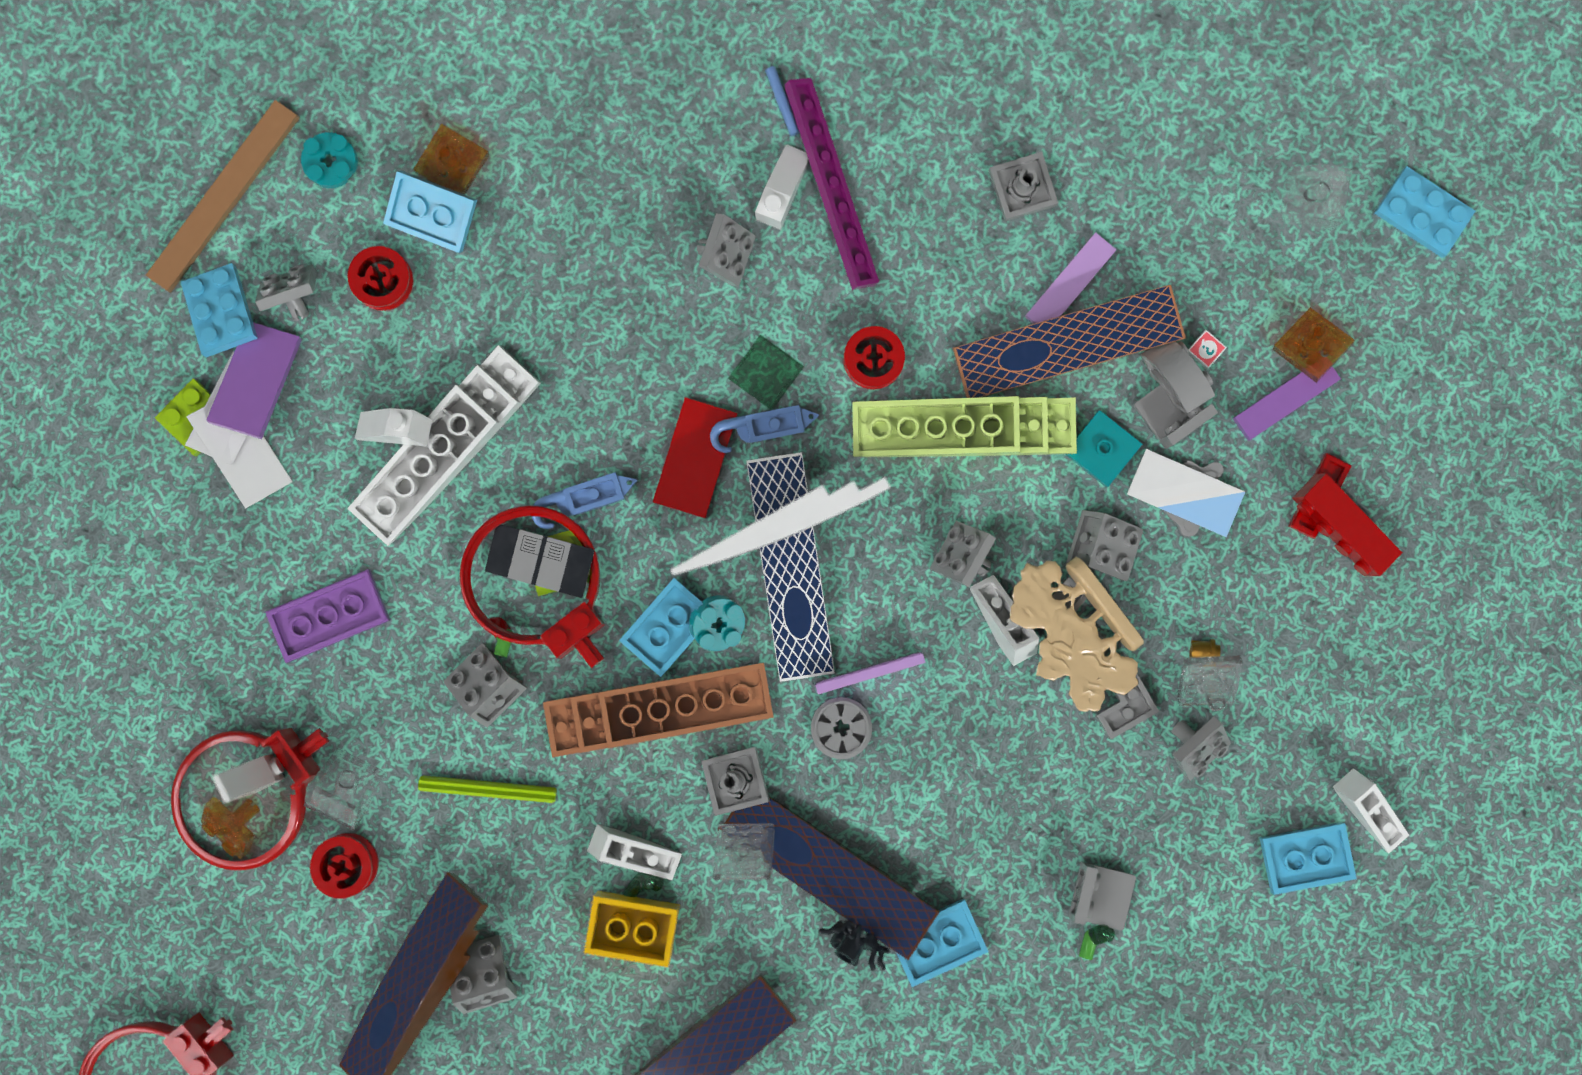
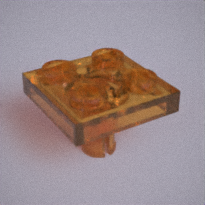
M441 124L413 168V171L430 182L465 195L490 153ZM465 167H467V171L465 173L460 172V169L464 171ZM445 171H447V172H448V176H447V177H442V174L445 176V175H446Z
M1310 307L1276 342L1272 350L1317 383L1347 352L1355 340ZM1321 352H1323V355H1326V354H1327L1328 356H1327V357H1323V356L1321 355ZM1302 353V356H1304V357H1305L1306 354H1307L1308 357H1307V358H1302V357L1300 356V354Z
M213 796L205 803L201 827L210 837L216 836L222 842L223 849L230 856L236 855L241 860L250 852L255 834L245 824L258 814L260 809L256 804L251 806L253 801L247 799L232 813Z

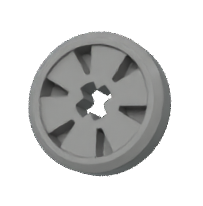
M835 697L822 703L815 711L811 721V734L815 745L825 755L835 759H848L861 753L868 745L872 735V722L867 710L859 702L847 697ZM842 720L844 724H849V729L846 730L847 734L843 736L833 730V727L837 726L836 722Z

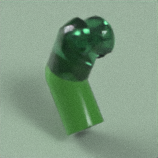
M1097 925L1088 929L1084 934L1079 956L1084 959L1093 960L1096 946L1105 942H1111L1114 939V929L1107 925Z

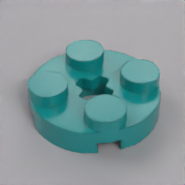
M325 132L313 138H308L304 142L301 165L304 173L312 182L323 188H338L345 185L352 174H355L358 166L357 153L344 136ZM328 154L336 157V161L332 162L331 167L323 163V159Z
M714 595L702 601L703 604L698 610L694 609L689 620V630L696 642L703 649L709 651H721L739 644L745 626V616L742 608L736 602L723 595ZM720 617L723 623L719 628L715 629L711 625L716 623L717 618Z

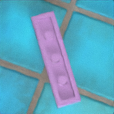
M1095 232L1025 315V318L1036 324L1060 317L1117 249Z
M917 652L818 681L815 687L817 694H821L926 662L923 653Z

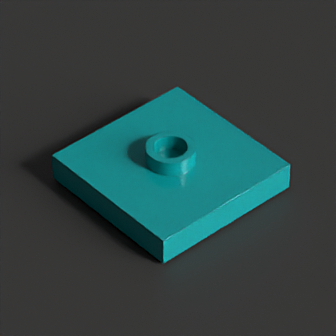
M1098 410L1076 437L1077 454L1065 455L1107 488L1142 446V443L1102 411Z

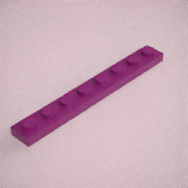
M812 78L788 80L784 87L851 288L856 290L875 286L879 283V279Z

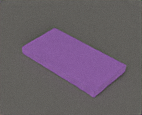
M253 322L258 339L236 347L206 421L209 424L262 440L302 339L299 336Z
M370 569L265 612L285 663L292 662L390 621Z

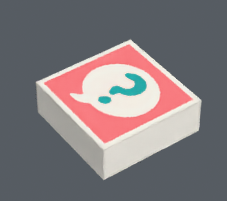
M1205 330L1188 350L1189 354L1196 361L1208 369L1227 347Z

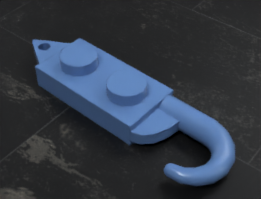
M799 405L725 419L713 426L710 433V441L717 451L729 453L732 451L731 447H724L719 442V435L723 431L736 429L743 441L752 443L802 433L819 414L802 409ZM809 414L813 415L812 419H809Z
M614 472L543 496L533 506L548 507L557 504L558 509L566 516H576L624 500V496L637 483V480L619 476ZM629 480L632 481V484H631V485H628V484H627V482H628ZM532 516L534 523L540 528H554V523H546L541 520V517Z

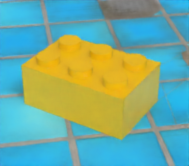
M597 891L593 896L584 953L669 967L680 904Z

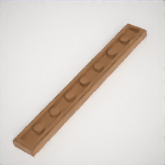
M274 100L145 276L170 293L174 290L300 119L295 113Z

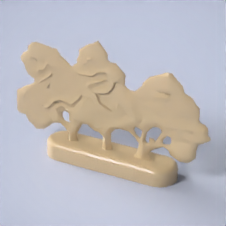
M1074 557L1068 562L1066 570L1076 583L1075 587H1069L1061 583V568L1055 561H1046L1038 567L1026 563L1025 568L1021 570L1022 580L1014 586L1012 594L1014 602L1011 606L1010 620L1025 629L1042 628L1047 632V638L1040 642L1039 654L1042 660L1038 663L1036 675L1052 681L1064 675L1069 676V695L1077 709L1081 712L1089 710L1099 711L1105 699L1104 691L1106 689L1125 695L1138 685L1136 678L1138 663L1133 658L1120 656L1116 652V644L1120 641L1128 650L1135 651L1144 644V641L1089 567L1078 557ZM1056 581L1059 584L1058 587H1051L1052 582ZM1063 591L1064 595L1069 593V597L1063 600H1056L1052 597V593ZM1082 594L1087 597L1096 609L1087 619L1079 617L1074 610L1075 598ZM1071 601L1070 608L1066 609L1065 603ZM1102 617L1115 635L1101 639L1098 636L1095 621ZM1110 648V655L1104 656V652Z

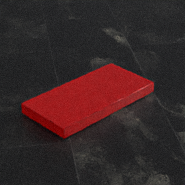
M684 398L653 503L706 519L726 453L717 451L710 441V433L716 423L725 419L735 418L738 416V413ZM733 429L720 433L719 442L722 446L728 447Z

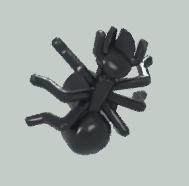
M846 920L844 922L838 921L830 929H819V934H833L830 943L836 949L835 955L842 961L857 966L862 951L869 950L871 951L868 961L870 969L872 971L876 969L874 960L877 952L879 953L877 959L878 966L881 970L886 969L883 957L884 953H889V948L879 945L878 940L871 932H867L865 937H861L862 925L858 924L853 929L851 922Z

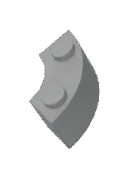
M1175 341L1148 349L1141 354L1151 377L1162 386L1173 405L1185 413L1191 412L1215 396L1211 385H1213L1212 378L1206 371L1200 370L1182 341L1178 343Z

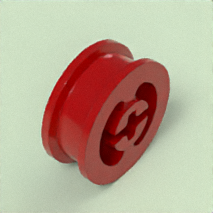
M373 246L362 250L353 258L348 268L347 278L352 293L371 309L378 311L393 310L401 306L412 292L414 279L410 266L399 253L388 247ZM380 261L391 262L394 264V267L391 269L383 264L377 265L379 271L385 276L382 278L384 287L392 292L380 297L369 295L368 291L370 289L384 293L383 287L377 282L379 280L378 271L372 264Z
M869 326L860 329L851 336L845 347L843 358L845 371L849 378L860 387L876 390L889 386L898 378L904 366L905 350L901 340L895 333L884 327ZM875 339L889 346L890 352H887L879 344H876L875 348L876 356L881 357L877 362V371L881 370L885 363L890 362L892 368L888 373L880 377H870L860 372L857 368L858 364L863 365L868 371L872 372L873 369L872 360L867 359L871 354V345H868L863 353H856L857 347L864 341Z
M342 833L322 842L314 851L310 861L312 881L317 889L326 896L335 899L352 897L365 890L374 881L379 867L378 854L372 843L359 834ZM335 847H343L344 852L334 856L331 859L334 862L328 865V858ZM346 861L345 867L348 868V870L344 871V865L340 862ZM361 866V874L354 884H346L344 880L355 875L358 871L354 869Z

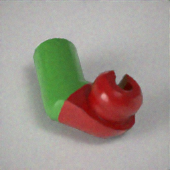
M500 617L490 618L499 627L513 632L504 619ZM495 636L497 644L494 654L507 658L511 642Z

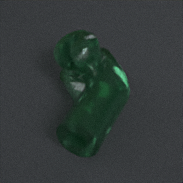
M640 872L634 876L622 894L627 897H637L641 890L652 889L653 891H659L664 885V880L661 877Z

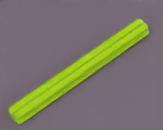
M425 775L421 776L418 781V790L425 792L554 803L557 798V789L555 787Z

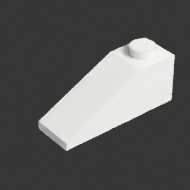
M787 144L785 145L756 208L755 216L757 221L780 230L782 229L809 162L805 151Z
M387 408L360 412L355 439L427 447L432 419L415 410Z
M992 575L971 586L970 591L998 645L1011 664L1015 666L1037 654L1039 637L1033 629H1025L1010 620L1013 601L996 577Z
M273 754L259 757L213 776L225 803L255 794L285 778L282 774L284 767L277 757L274 758Z
M1354 768L1333 786L1346 807L1388 854L1409 836L1376 784Z
M598 824L587 850L598 861L673 880L682 855L680 852Z

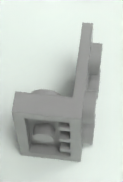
M1161 385L1134 404V408L1165 449L1175 445L1218 413L1212 404L1206 407L1201 404L1191 412L1185 413L1173 405Z
M1082 510L1066 562L1068 563L1074 557H1078L1090 569L1097 570L1122 581H1128L1143 529L1106 513Z
M480 644L444 680V684L468 716L487 728L527 689L519 679L504 669L484 644Z
M1081 861L1068 917L1074 923L1082 925L1090 922L1124 930L1136 876Z
M495 935L472 942L466 951L471 957L450 987L452 1004L463 1014L517 998L516 988L507 978L501 937Z

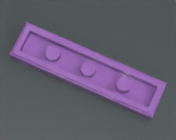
M1325 356L1232 419L1249 441L1341 378Z

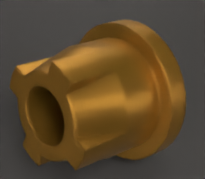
M1209 639V641L1191 640L1189 655L1191 663L1208 664V667H1213L1215 661H1220L1221 647L1216 645L1215 639Z

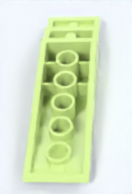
M1019 396L852 402L853 457L1077 454L1076 397L1019 398Z

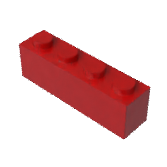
M1327 473L1313 475L1292 497L1298 504V510L1303 515L1314 520L1317 524V530L1324 536L1330 537L1336 543L1335 548L1337 551L1349 557L1355 563L1354 568L1363 576H1381L1403 553Z

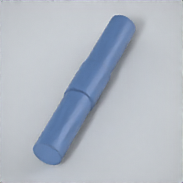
M775 66L769 67L765 72L779 110L782 113L790 136L797 135L800 132Z

